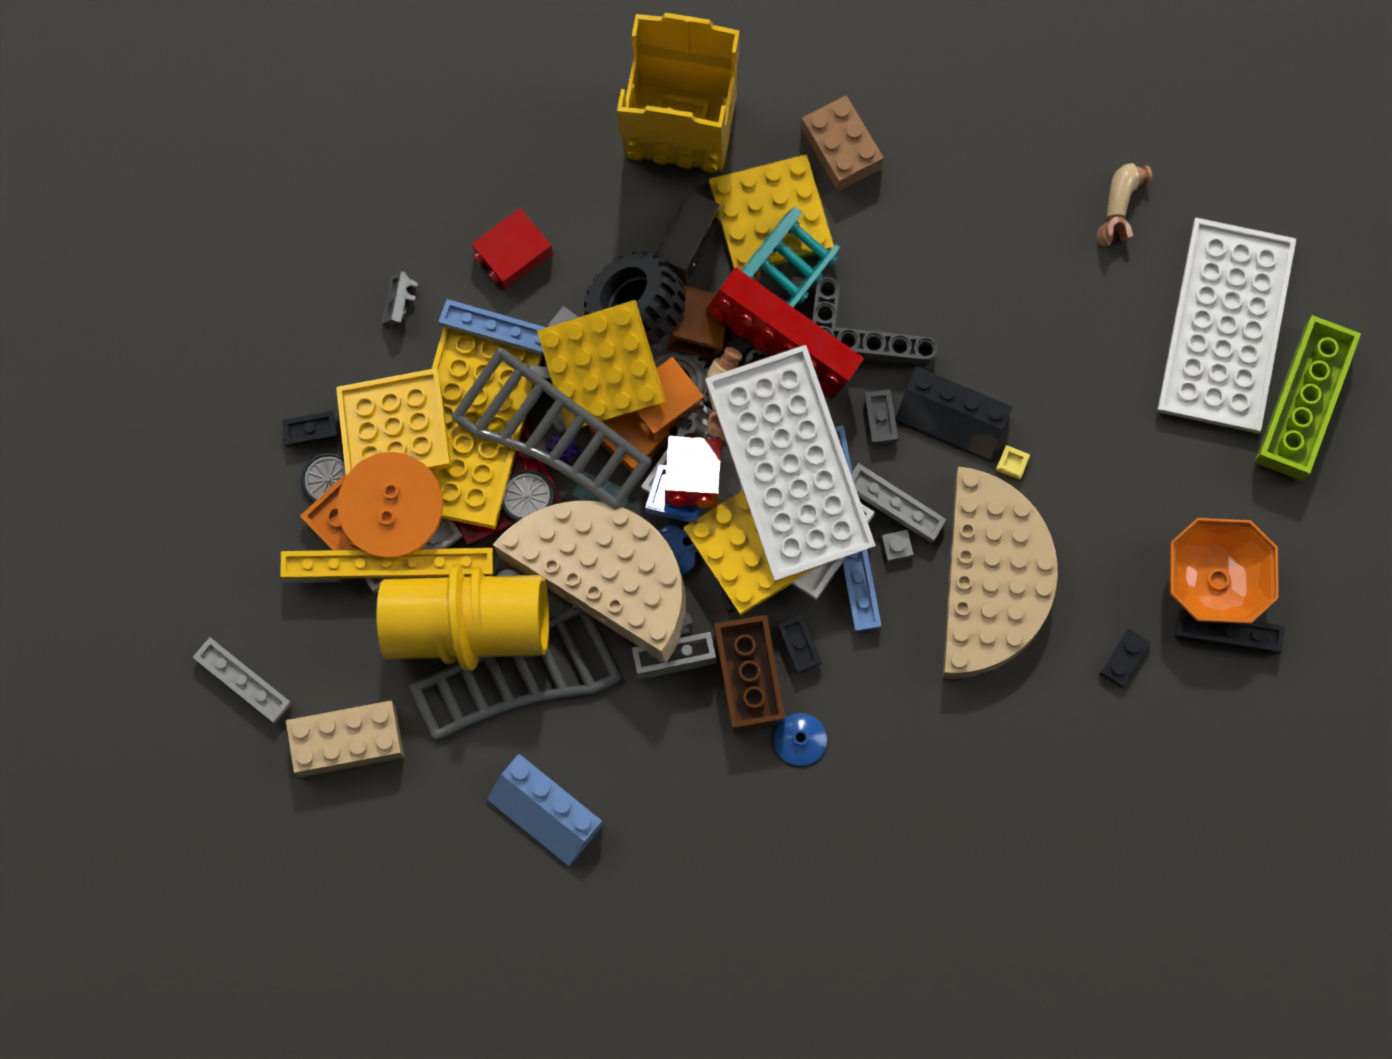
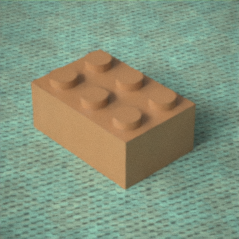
M847 95L802 118L801 130L837 191L882 169L884 157Z

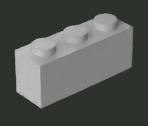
M711 632L680 638L667 663L641 647L632 648L638 680L716 664Z

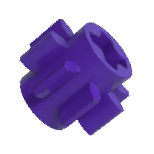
M552 436L553 443L552 445H546V451L551 452L561 438L556 439V437ZM575 439L566 448V453L562 454L559 460L568 463L570 466L572 465V456H578V451L571 449L576 445Z

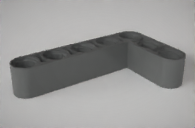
M830 277L823 278L818 282L813 322L841 342L851 340L855 344L851 349L864 358L863 361L928 367L934 362L937 344L931 338L837 328L839 284ZM823 289H831L834 294L824 296L821 291ZM828 313L832 318L824 321L818 315ZM874 342L880 346V349L872 351L867 345ZM901 345L906 351L899 354L893 350V347ZM927 348L932 354L922 356L918 350Z

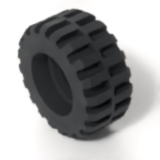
M638 251L637 254L629 252L624 257L619 256L613 259L614 262L610 265L607 263L602 268L603 271L595 275L593 284L587 288L588 296L584 298V316L633 301L642 295L636 303L649 346L652 344L657 345L662 341L661 338L665 335L668 336L672 332V327L680 321L679 315L684 312L686 291L684 290L683 282L658 255L645 251Z

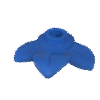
M667 525L658 532L671 548L681 576H683L695 566L696 553L698 551L693 543L688 547L685 545V539L688 535L683 529L677 525Z

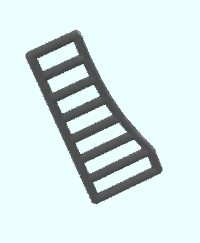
M503 348L496 350L452 414V420L474 437L519 451L551 466L593 493L613 509H619L651 465V459ZM503 361L513 368L514 371L478 423L474 424L464 415ZM522 376L535 385L501 434L485 430ZM543 392L555 400L526 443L511 438ZM565 407L576 417L550 454L536 448ZM586 423L597 433L573 467L559 460V458L583 424ZM606 438L618 448L597 478L592 481L581 472ZM628 454L638 462V465L614 497L602 487L624 456Z
M573 606L549 618V629L556 626L584 685L567 687L549 648L545 656H541L557 689L540 691L524 657L512 656L529 694L513 697L495 658L480 657L478 663L485 661L503 699L502 702L491 706L487 705L472 671L462 669L459 661L412 683L409 687L410 692L432 738L440 740L467 726L517 707L541 701L595 694L620 682L621 674L592 616ZM580 615L609 674L594 682L566 624V621ZM459 672L478 708V711L463 716L446 681L447 678ZM434 684H437L454 720L440 728L422 690Z

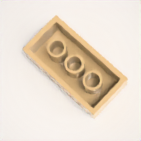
M392 701L286 720L293 769L298 777L404 758L396 706Z

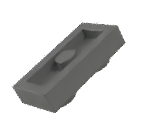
M891 389L866 392L864 397L872 445L898 442Z

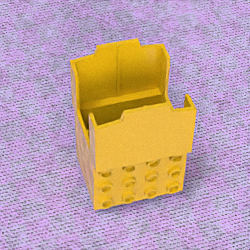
M664 13L662 17L636 14L632 31L633 63L627 94L625 95V89H621L617 107L619 136H622L624 155L633 160L650 159L657 164H667L668 162L675 163L682 168H692L693 166L702 168L707 172L723 171L737 99L740 31L712 24L711 20L671 13Z

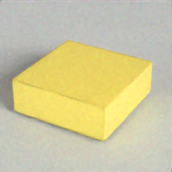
M1006 445L996 471L1020 480L1030 454Z

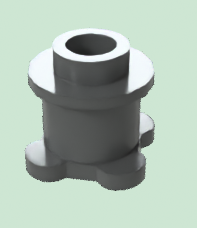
M692 412L684 419H679L676 423L678 428L676 437L708 439L709 433L707 425L700 424L697 421L699 416L695 412Z

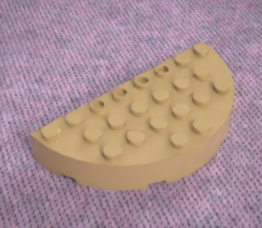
M958 467L955 475L943 679L977 676V674L995 670L1019 655L1034 639L1047 618L1053 604L1058 578L1056 551L1051 534L1040 513L1021 492L1000 478L983 471L965 467Z
M564 502L545 507L522 518L506 530L493 544L500 559L525 575H543L546 580L547 589L667 663L678 644L683 621L686 616L685 587L679 566L667 541L645 519L622 507L613 509L604 502Z

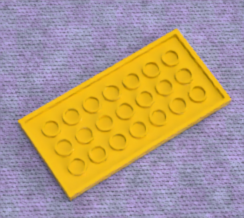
M443 327L432 369L438 368L440 371L451 467L432 471L440 484L443 494L442 518L496 529L517 451L474 437L452 420V414L497 349L503 348L525 365L540 366L543 355ZM502 361L464 416L474 424H477L514 369ZM522 376L485 430L501 434L535 385ZM526 417L511 437L512 439L520 441Z

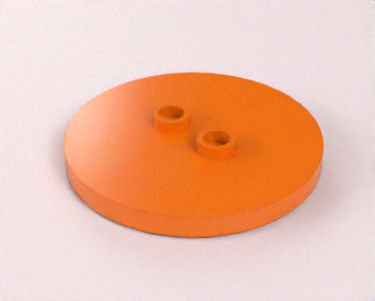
M398 452L375 454L353 467L341 485L337 503L339 520L347 537L363 551L383 558L403 557L416 552L427 544L440 525L444 506L440 484L432 471L418 459Z

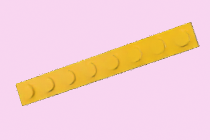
M493 548L419 549L416 552L398 558L378 557L363 550L281 551L280 577L281 579L449 577L453 564H460L465 577H471L474 567H481L484 576H493Z

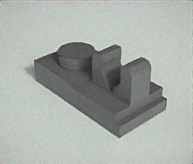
M401 271L390 278L381 325L392 327L401 323L406 314L405 302L415 300V296L410 295L406 288L414 289L418 286V283L408 279L409 276L405 272Z

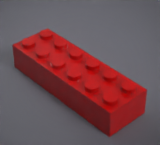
M737 267L734 268L706 308V311L715 320L723 322L736 335L746 338L753 343L757 350L765 352L769 356L806 345L822 393L831 400L847 384L864 359Z

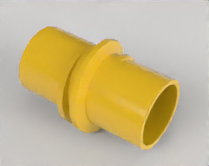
M453 564L448 578L384 579L380 584L377 600V631L382 656L386 660L441 658L445 664H452L458 659L461 668L465 671H473L477 667L480 657L545 656L549 643V599L545 577L543 575L485 577L481 567H474L471 577H465L460 564Z

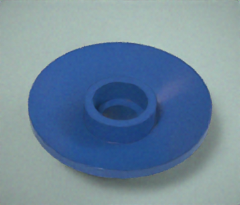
M796 713L789 715L785 718V724L778 725L775 730V749L778 755L791 765H810L816 762L826 749L827 734L825 728L818 719L809 714ZM797 734H804L806 740L802 743L798 742L795 738Z

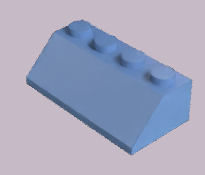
M520 754L515 757L501 774L487 797L491 804L569 867L603 826L602 820Z

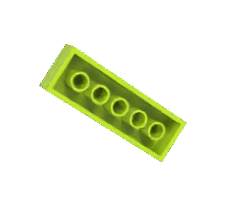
M1313 315L1310 317L1302 332L1254 463L1304 482L1312 470L1361 333Z

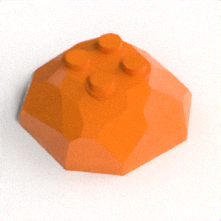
M1197 518L1170 543V595L1197 622L1251 624L1278 599V547L1251 520Z

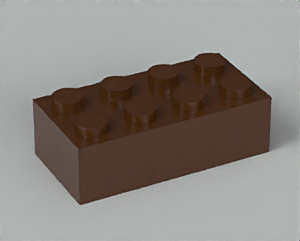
M767 615L715 623L714 632L732 733L785 724V714Z

